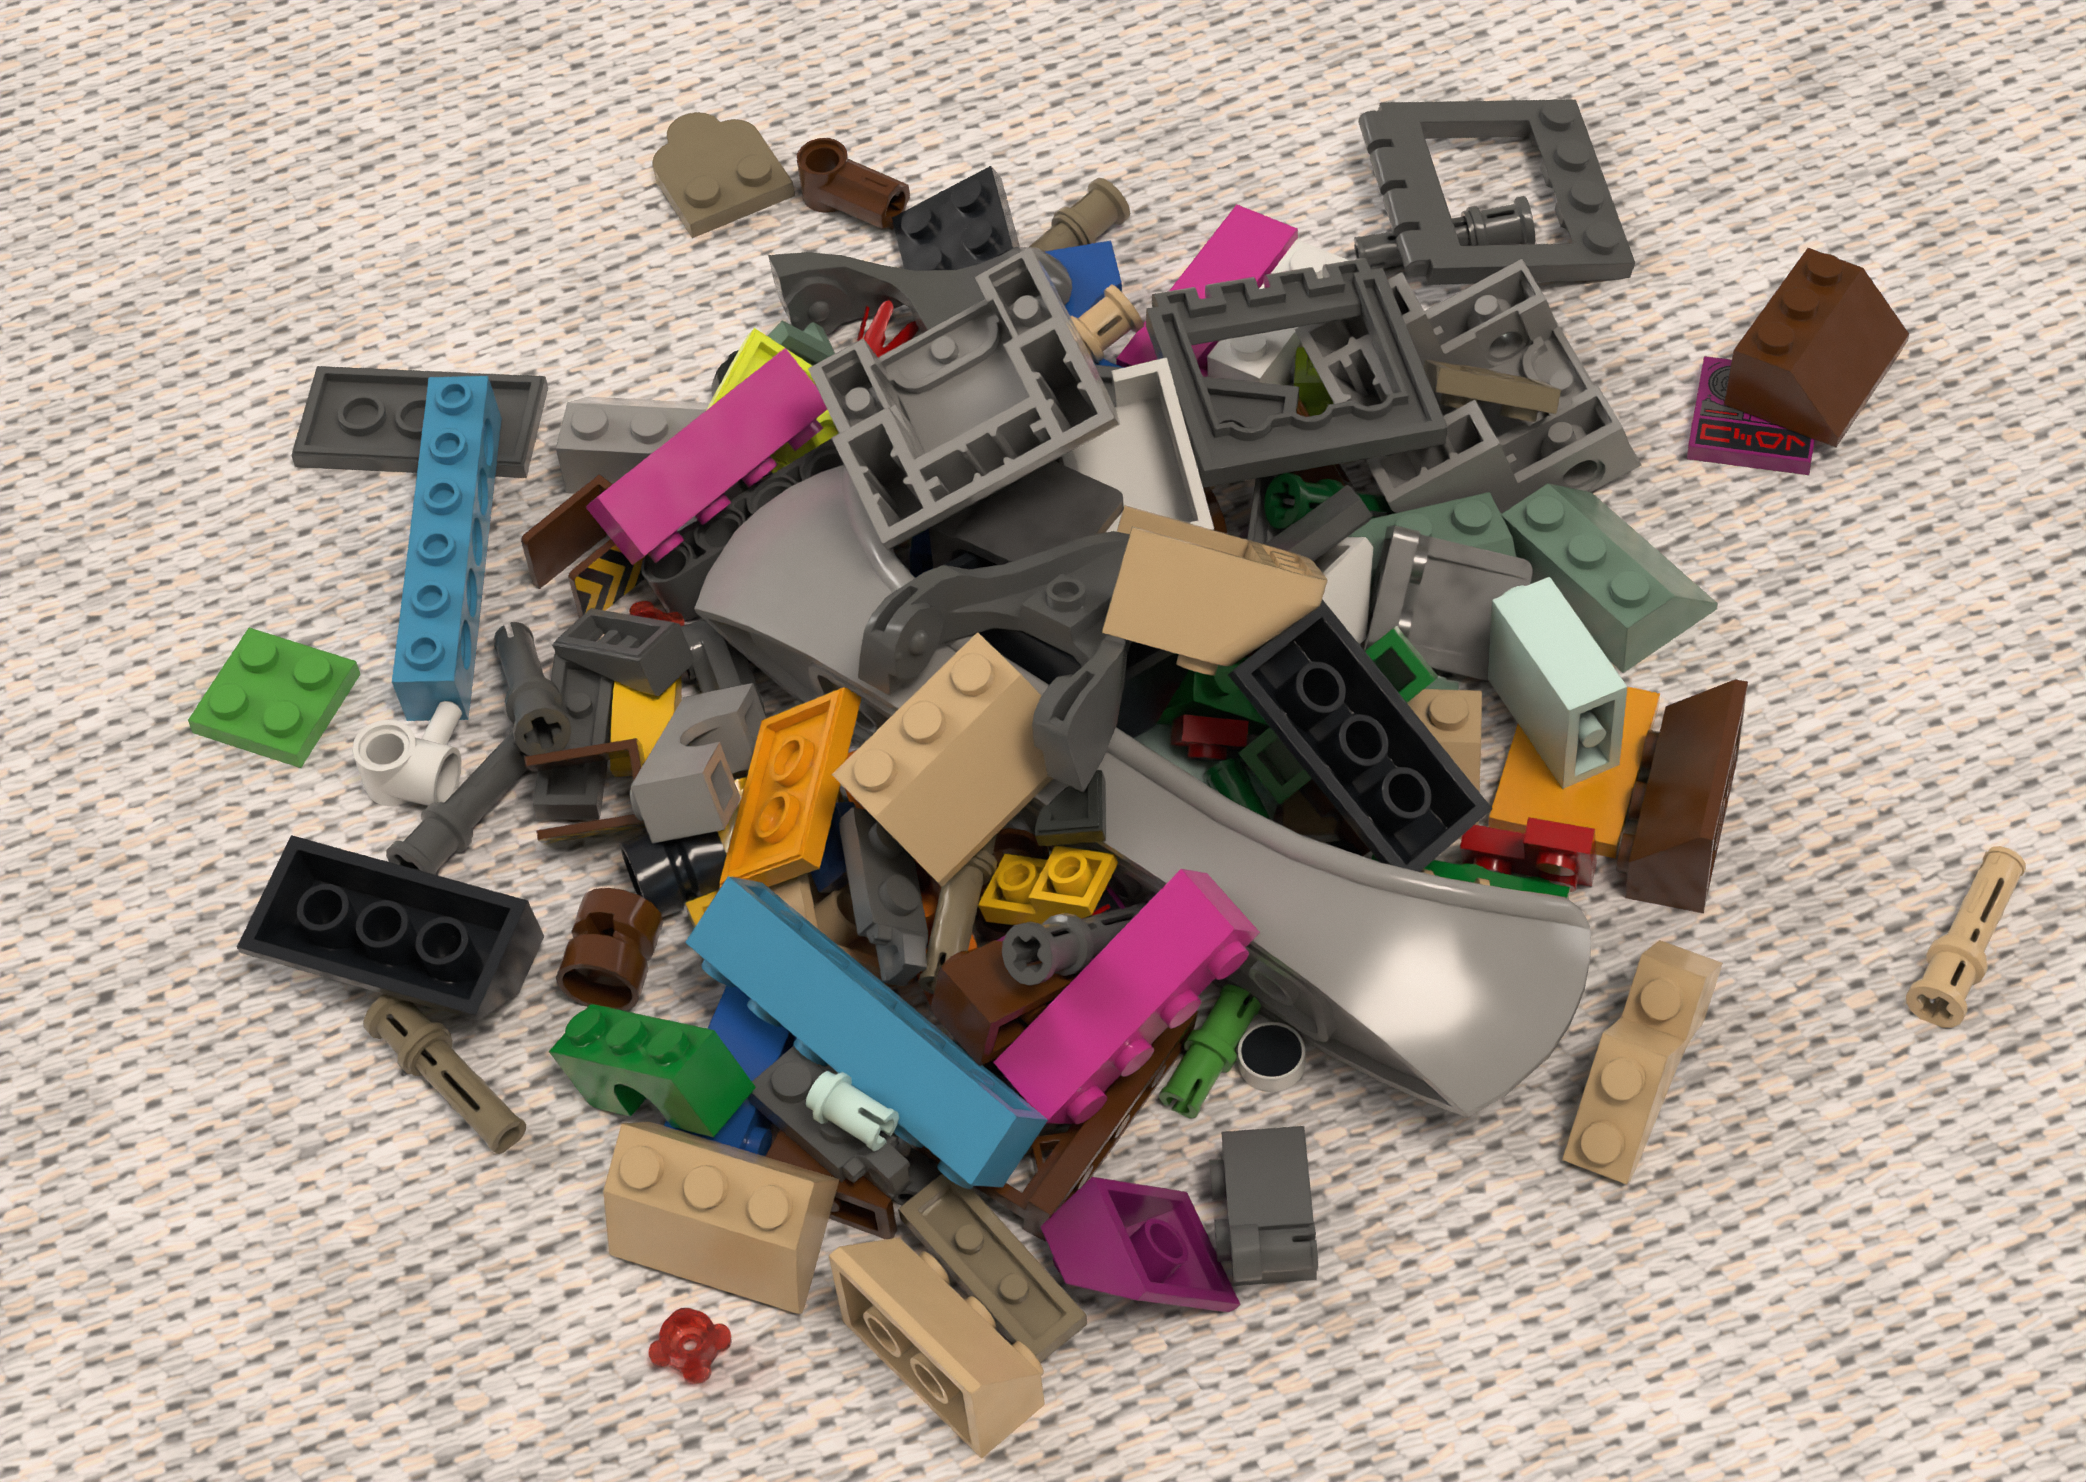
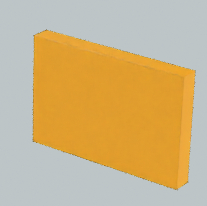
M1627 686L1620 765L1564 789L1557 782L1520 725L1517 724L1492 805L1493 809L1489 815L1488 827L1525 833L1528 817L1594 828L1596 854L1616 859L1630 810L1634 785L1638 781L1641 771L1642 754L1647 731L1653 729L1659 708L1660 693Z
M843 687L761 721L719 888L722 887L728 876L761 882L769 887L820 869L840 788V783L832 774L847 760L862 697Z

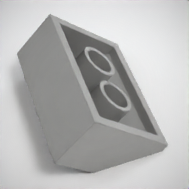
M588 396L567 402L556 445L566 493L575 494L599 474L614 484L705 412L710 403ZM740 479L726 490L724 494L731 500L746 491L747 485Z

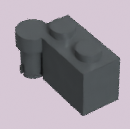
M1304 1126L1221 1132L1223 1158L1209 1159L1212 1201L1226 1200L1227 1219L1214 1220L1217 1262L1231 1261L1233 1286L1317 1280L1318 1251L1317 1240H1315L1316 1230L1313 1219Z

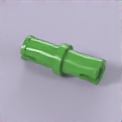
M1225 985L1199 1030H1192L1184 1042L1186 1053L1167 1085L1159 1093V1099L1165 1106L1170 1105L1173 1098L1178 1099L1173 1105L1172 1111L1188 1118H1196L1200 1112V1107L1219 1075L1229 1072L1236 1062L1237 1054L1234 1050L1254 1016L1261 1009V1004L1255 997L1250 998L1247 1005L1242 1004L1249 995V992L1235 985Z

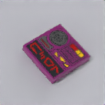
M1704 356L1687 459L1809 475L1815 439L1724 405L1732 360Z

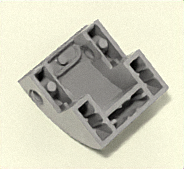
M1031 246L975 277L985 297L984 300L897 348L877 357L863 338L808 368L839 432L838 435L832 437V440L872 524L887 550L896 547L1120 425V419L1108 391L1050 276Z
M1523 259L1425 311L1402 272L1388 279L1423 367L1425 360L1461 364L1539 380L1561 389L1557 413L1538 411L1536 422L1500 415L1502 404L1478 400V404L1473 400L1460 408L1440 404L1442 393L1433 391L1448 427L1445 445L1364 459L1392 511L1399 513L1490 492L1502 514L1547 483L1592 492L1642 466L1629 444L1617 416L1599 386L1594 385L1555 320L1547 299ZM1362 316L1306 325L1295 329L1301 344L1334 404L1354 400L1360 405L1372 406L1382 404L1387 399L1388 394H1393Z

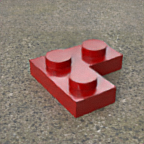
M1528 817L1525 833L1473 825L1462 835L1460 844L1462 864H1476L1488 871L1507 875L1517 873L1544 878L1553 884L1570 887V892L1576 891L1577 884L1591 887L1593 884L1597 864L1594 828Z

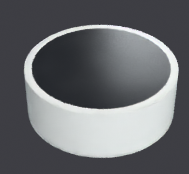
M1277 1022L1261 1023L1250 1028L1242 1036L1238 1045V1067L1243 1079L1252 1087L1266 1092L1283 1091L1296 1084L1304 1073L1306 1063L1305 1044L1299 1033L1290 1026Z

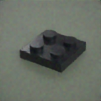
M992 166L892 217L903 267L908 270H958L981 264L1006 253L1016 246H1020L1002 178Z

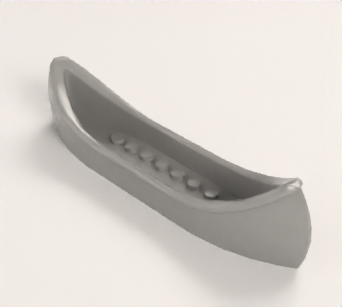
M845 465L818 473L789 487L760 507L733 533L708 572L694 608L696 613L732 646L800 703H806L843 687L862 697L851 742L858 747L867 741L975 635L939 644L928 665L919 676L906 680L890 696L858 679L863 632L872 613L888 595L912 581L915 577L898 559L894 550H887L882 544ZM1004 657L1042 696L1049 684ZM1117 727L1104 758L1097 770H1102L1106 781V841L1056 845L1115 854L1118 864L1108 885L1126 908L1137 903L1149 902L1180 869L1207 873L1260 932L1246 947L1249 955L1245 962L1228 977L1222 980L1215 978L1212 981L1213 984L1221 989L1225 985H1235L1249 992V995L1245 998L1243 1004L1247 1005L1250 998L1255 997L1261 1004L1260 1015L1272 1022L1290 1026L1299 1033L1303 1041L1325 1054L1388 1086L1466 1118L1505 1097L1551 1056L1571 1025L1585 991L1591 957L1590 925L1579 907L1565 897L1512 890L1435 876L1380 863L1302 836L1233 802ZM1052 779L1002 829H1021L1035 835V827L1040 811L1044 805H1049L1068 785ZM1055 845L1047 846L1049 854H1051Z

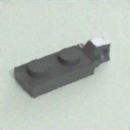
M852 807L840 818L839 828L857 933L859 936L868 937L870 943L876 944L882 983L905 987L920 971H924L927 968L928 929L915 859L865 809Z
M794 1046L752 1081L756 1088L747 1097L750 1103L835 1178L839 1179L841 1183L846 1178L855 1183L864 1176L891 1200L896 1198L912 1183L908 1172L909 1161L895 1149L899 1144V1138L894 1132L890 1137L881 1130L879 1135L886 1139V1144L879 1150L873 1151L867 1147L866 1143L831 1121L821 1124L813 1119V1110L806 1106V1098L814 1082L826 1070L819 1064L806 1058Z

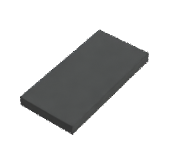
M317 366L291 454L294 466L301 468L417 473L429 377L488 376L502 418L495 477L527 478L548 392L546 376Z

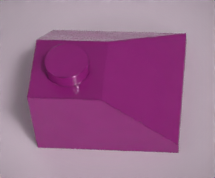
M1091 1177L1051 1218L1047 1219L1040 1226L1052 1252L1054 1266L1063 1276L1066 1284L1138 1301L1222 1312L1233 1311L1241 1305L1221 1262H1217L1216 1251L1186 1191Z

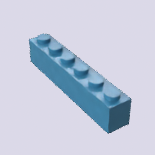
M728 876L685 942L705 959L701 967L709 976L726 986H737L750 997L747 1007L756 1016L774 1026L780 1027L783 1025L796 1036L797 1039L793 1045L802 1055L821 1066H828L829 1064L838 1073L844 1072L851 1077V1085L888 1109L892 1108L898 1112L899 1120L894 1133L913 1146L919 1148L925 1146L940 1159L937 1165L939 1171L949 1180L963 1188L972 1189L973 1186L1003 1187L1048 1121L1046 1117L983 1065L979 1066L964 1049L761 882Z

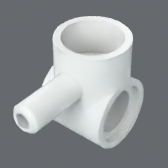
M450 701L439 703L421 739L415 737L410 727L397 720L373 722L357 734L353 742L352 752L365 791L371 800L384 806H399L408 802L429 806L436 802L444 803L455 792L461 774V754L458 748L447 745L462 716L460 708L455 703Z

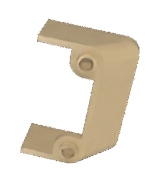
M1124 505L1116 532L1130 535L1102 633L1179 654L1176 662L1177 665L1195 672L1215 675L1218 665L1233 666L1320 607L1328 579L1311 559L1286 550Z

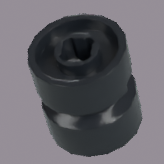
M717 831L652 843L649 833L620 843L622 856L635 893L654 904L661 912L662 918L684 910L686 895L688 894L699 898L720 890V879L727 855Z

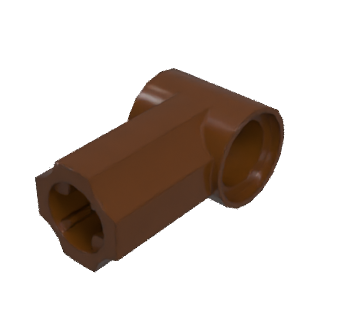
M817 138L808 141L797 153L802 198L807 207L821 213L840 210L881 229H894L892 217L905 211L906 205L910 200L908 184L848 159V152L845 146L835 139Z

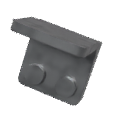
M1052 461L929 528L933 569L967 552H972L997 565H1003L1085 536L1105 533L1123 511V494L1116 488L1056 461Z
M1395 525L1388 526L1369 600L1367 635L1360 646L1364 651L1367 650L1391 629L1398 626L1431 668L1489 681L1488 666L1492 600L1502 596L1505 592L1516 586L1530 585L1533 573L1532 566L1527 560L1422 535L1417 530Z

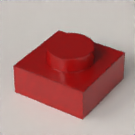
M1182 715L1174 718L1172 721L1170 745L1187 746L1188 758L1224 761L1227 760V751H1236L1246 747L1249 721Z

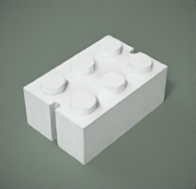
M1167 357L1111 371L1115 409L1120 419V425L1059 458L1060 464L1118 489L1123 494V504L1126 506L1214 530ZM1121 514L1106 532L1117 531Z

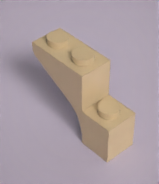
M1661 940L1641 954L1622 1017L1602 1033L1562 1158L1563 1161L1626 1185L1631 1181L1681 1058L1694 1034L1703 1025L1721 971L1722 962Z

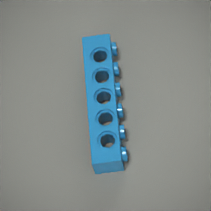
M488 376L429 377L392 675V684L407 721H430L439 703L444 701L453 702L460 708L462 716L459 720L469 719L502 420Z

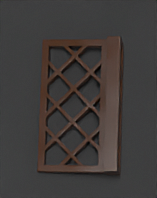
M1196 1011L1181 1025L1175 1028L1167 1027L1151 1044L1154 1052L1150 1059L1134 1073L1128 1076L1120 1075L1105 1090L1104 1094L1107 1096V1101L1095 1115L1083 1123H1073L1067 1132L1036 1137L1026 1154H1031L1035 1175L1022 1193L1007 1183L1003 1187H973L1024 1219L1022 1229L1046 1242L1040 1226L1047 1219L1051 1218L1070 1197L1093 1177L1183 1052L1184 1042L1189 1033L1194 1030L1199 1011ZM997 1058L983 1064V1066L988 1070L997 1069L998 1067L994 1064ZM1016 1090L1017 1094L1021 1098H1023L1022 1095ZM910 1144L911 1147L934 1162H940V1159L925 1146L919 1148ZM1053 1149L1045 1162H1043L1041 1151Z

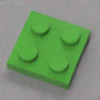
M249 627L189 717L188 722L193 734L302 768L361 674L355 660Z

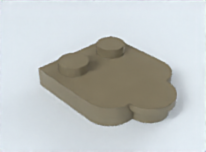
M701 112L682 115L675 119L668 127V144L662 146L653 157L652 164L656 183L692 238L795 196L793 181L757 128L744 120L730 119L720 122L714 116Z
M1425 360L1423 368L1432 390L1442 393L1440 404L1460 408L1473 400L1477 404L1478 400L1502 404L1500 415L1536 422L1538 411L1557 413L1561 389L1545 382L1461 364Z

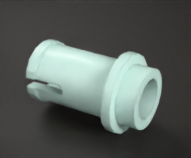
M826 1071L821 1074L812 1085L806 1098V1106L813 1110V1119L821 1124L831 1121L866 1143L867 1147L873 1151L882 1148L886 1144V1139L881 1137L879 1133L882 1130L891 1137L897 1126L899 1113L892 1108L888 1109L851 1085V1077L844 1072L834 1075L830 1071Z

